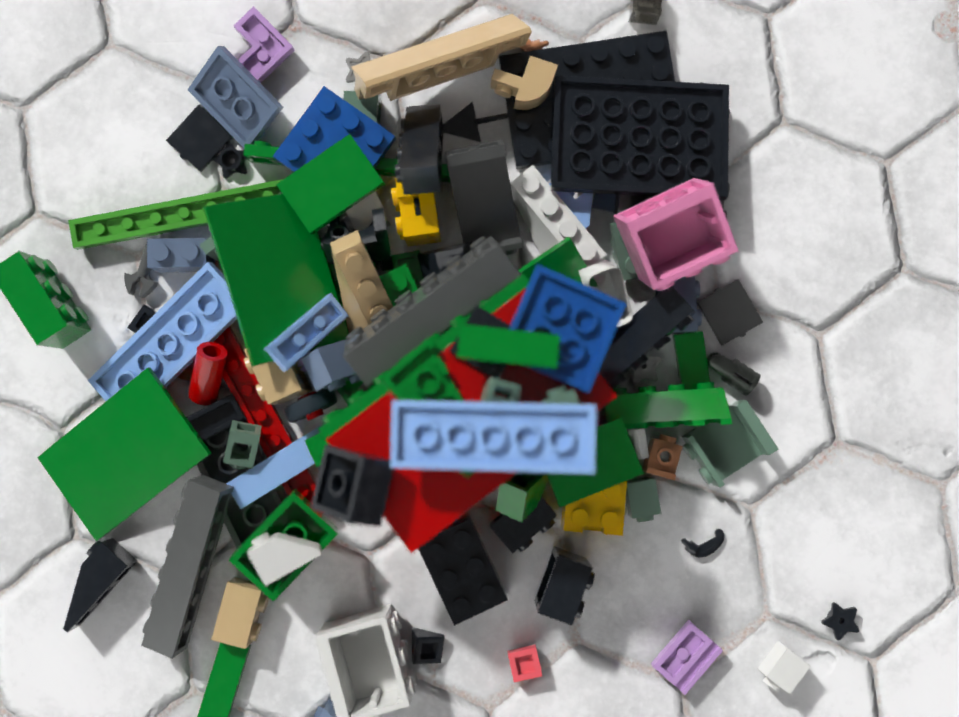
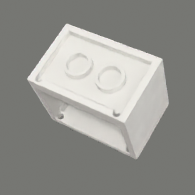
M391 604L325 622L315 636L336 717H374L408 707L411 704L412 696L415 694L417 677L414 668H409L407 657L410 656L406 639L401 640L399 629L402 628L398 611L393 612Z

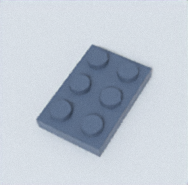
M217 46L187 89L243 148L245 144H254L255 141H259L284 108L225 46Z

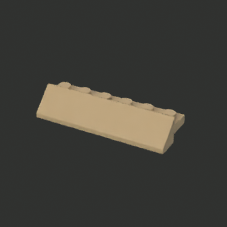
M509 14L352 66L351 68L356 77L354 90L359 100L386 92L389 100L392 101L495 65L500 53L526 45L532 33L531 28L515 15Z

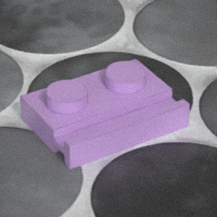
M688 620L652 661L651 665L686 695L723 650Z

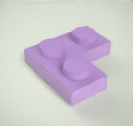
M254 6L233 25L235 30L252 46L238 61L260 83L295 51L294 47Z

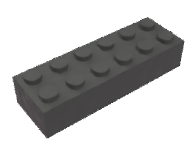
M485 236L477 239L470 245L471 251L463 257L458 254L451 258L445 264L446 269L438 275L431 273L420 282L421 287L413 293L410 290L403 293L395 300L397 305L388 311L385 308L380 310L370 319L372 321L371 324L364 329L359 326L346 336L348 340L345 342L343 358L366 386L371 384L376 377L386 370L392 369L398 364L400 359L413 351L429 336L436 332L440 334L450 327V322L458 315L465 316L476 305L479 306L482 300H487L520 276L515 266L492 236L487 239Z

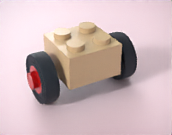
M244 349L247 356L244 358L245 365L250 374L255 373L259 382L256 385V389L262 401L267 400L268 404H283L303 395L284 409L290 423L305 418L308 421L324 415L323 410L337 403L334 391L329 392L328 389L319 392H311L312 389L304 371L300 370L302 366L298 368L297 363L285 372L275 362L252 367L247 349Z

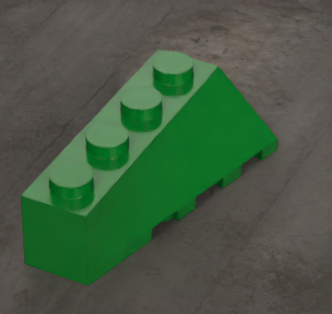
M714 382L697 383V389L685 390V384L667 385L668 391H656V386L638 387L639 393H627V388H615L613 391L617 397L604 406L605 423L622 417L626 429L649 428L650 426L656 428L676 427L683 424L684 426H705L708 423L732 424L724 388H715Z

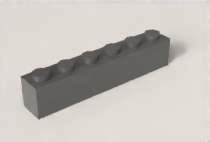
M205 475L192 478L184 485L181 493L183 497L181 507L173 521L175 525L173 535L166 545V560L158 573V579L160 580L158 588L150 602L152 607L150 616L143 626L144 637L141 646L171 659L187 649L234 489L233 486Z

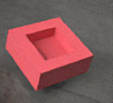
M536 644L507 651L514 683L543 676Z

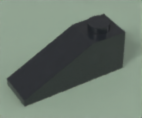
M113 538L103 542L97 541L86 552L89 557L81 564L63 627L67 633L79 627L138 562Z

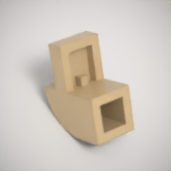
M530 56L523 77L495 68L491 78V89L495 90L494 92L499 96L505 98L516 97L514 109L528 110L535 108L548 97L558 65Z

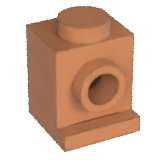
M660 434L659 439L650 437L648 444L649 458L644 459L642 470L646 473L675 480V473L683 446L677 445V438L663 434ZM663 451L669 453V458L666 462L660 459V454Z

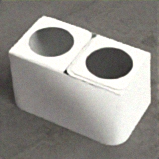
M606 259L579 270L582 284L602 293L610 294L613 298L627 303L617 327L629 323L633 318V311L621 271ZM605 271L606 278L600 286L592 287L589 285V280L592 276Z

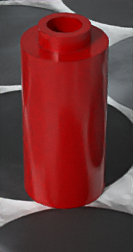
M204 342L197 347L188 396L198 405H211L218 399L228 354L226 348L221 344Z

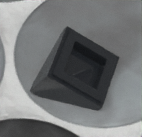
M412 628V663H441L444 634Z

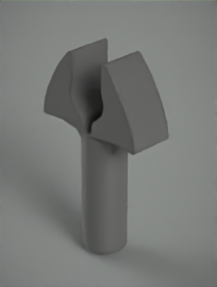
M147 244L144 247L138 271L132 275L124 273L125 286L129 294L134 295L136 284L140 281L142 282L143 287L139 295L141 298L150 295L158 285V282L151 280L149 275L151 269L147 268Z

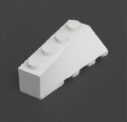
M534 165L530 166L510 183L513 200L524 223L527 225L540 255L569 237L587 267L604 259L607 255L558 194L555 191H550V185Z

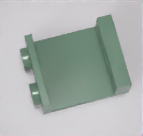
M738 400L728 406L732 424L708 423L705 426H698L682 436L686 443L683 445V449L691 460H697L701 466V469L698 471L708 485L712 483V485L720 488L725 485L722 480L760 455L769 456L779 450L747 400Z

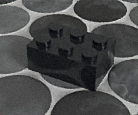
M471 515L448 525L418 548L454 626L508 600L504 585Z

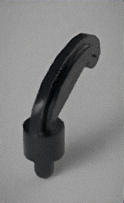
M716 529L714 532L716 537L700 545L685 538L681 540V543L685 545V550L691 555L698 558L707 557L722 545L724 532L721 529Z

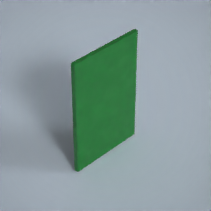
M282 193L205 206L203 209L251 365L254 367L274 362L264 350L266 346L329 293L339 303L324 251L321 249L318 232L312 235L309 233ZM345 320L310 351L346 340V336L349 333Z
M148 367L37 458L95 541H98L208 457L211 452L151 367Z

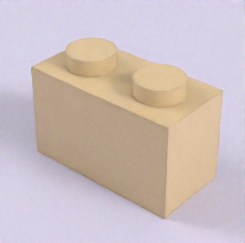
M233 577L226 584L211 640L246 649L253 641H257L262 624L258 623L260 612H265L269 597L251 581Z

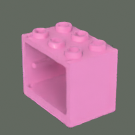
M693 178L613 216L639 280L653 290L662 291L668 289L675 284V280L684 276L686 278L696 276L703 271L702 268L712 263L713 265L722 264L730 259V255L738 252L714 184L711 182Z

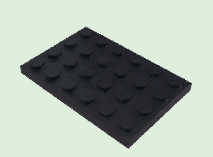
M667 30L499 56L500 70L523 77L530 56L557 64L556 75L675 82ZM554 81L548 97L535 108L528 110L514 109L516 97L505 98L516 169L528 168L532 165L535 167L551 164Z
M555 75L550 191L656 196L696 178L713 183L719 200H725L728 197L729 85Z

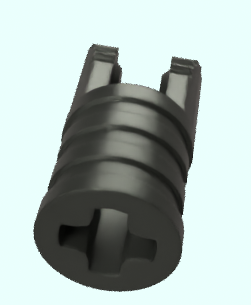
M718 352L708 355V366L710 365V368L722 375V381L728 383L737 391L742 392L745 396L749 395L758 384L761 374L747 367L738 359L731 361L724 355H721V353L718 354ZM736 372L748 381L745 382L744 380L736 376L734 373Z

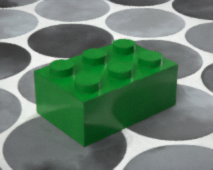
M18 251L0 263V289L36 345L64 349L92 329L87 323L89 321L87 314L80 307H77L71 299L73 293L56 276L58 270L54 264L48 259L45 260L36 255Z
M296 488L232 553L228 560L273 602L313 560L265 586L247 554L249 548L253 546L251 541L266 532L270 536L278 532L319 543L323 550L338 535V528L321 512L312 509V503Z

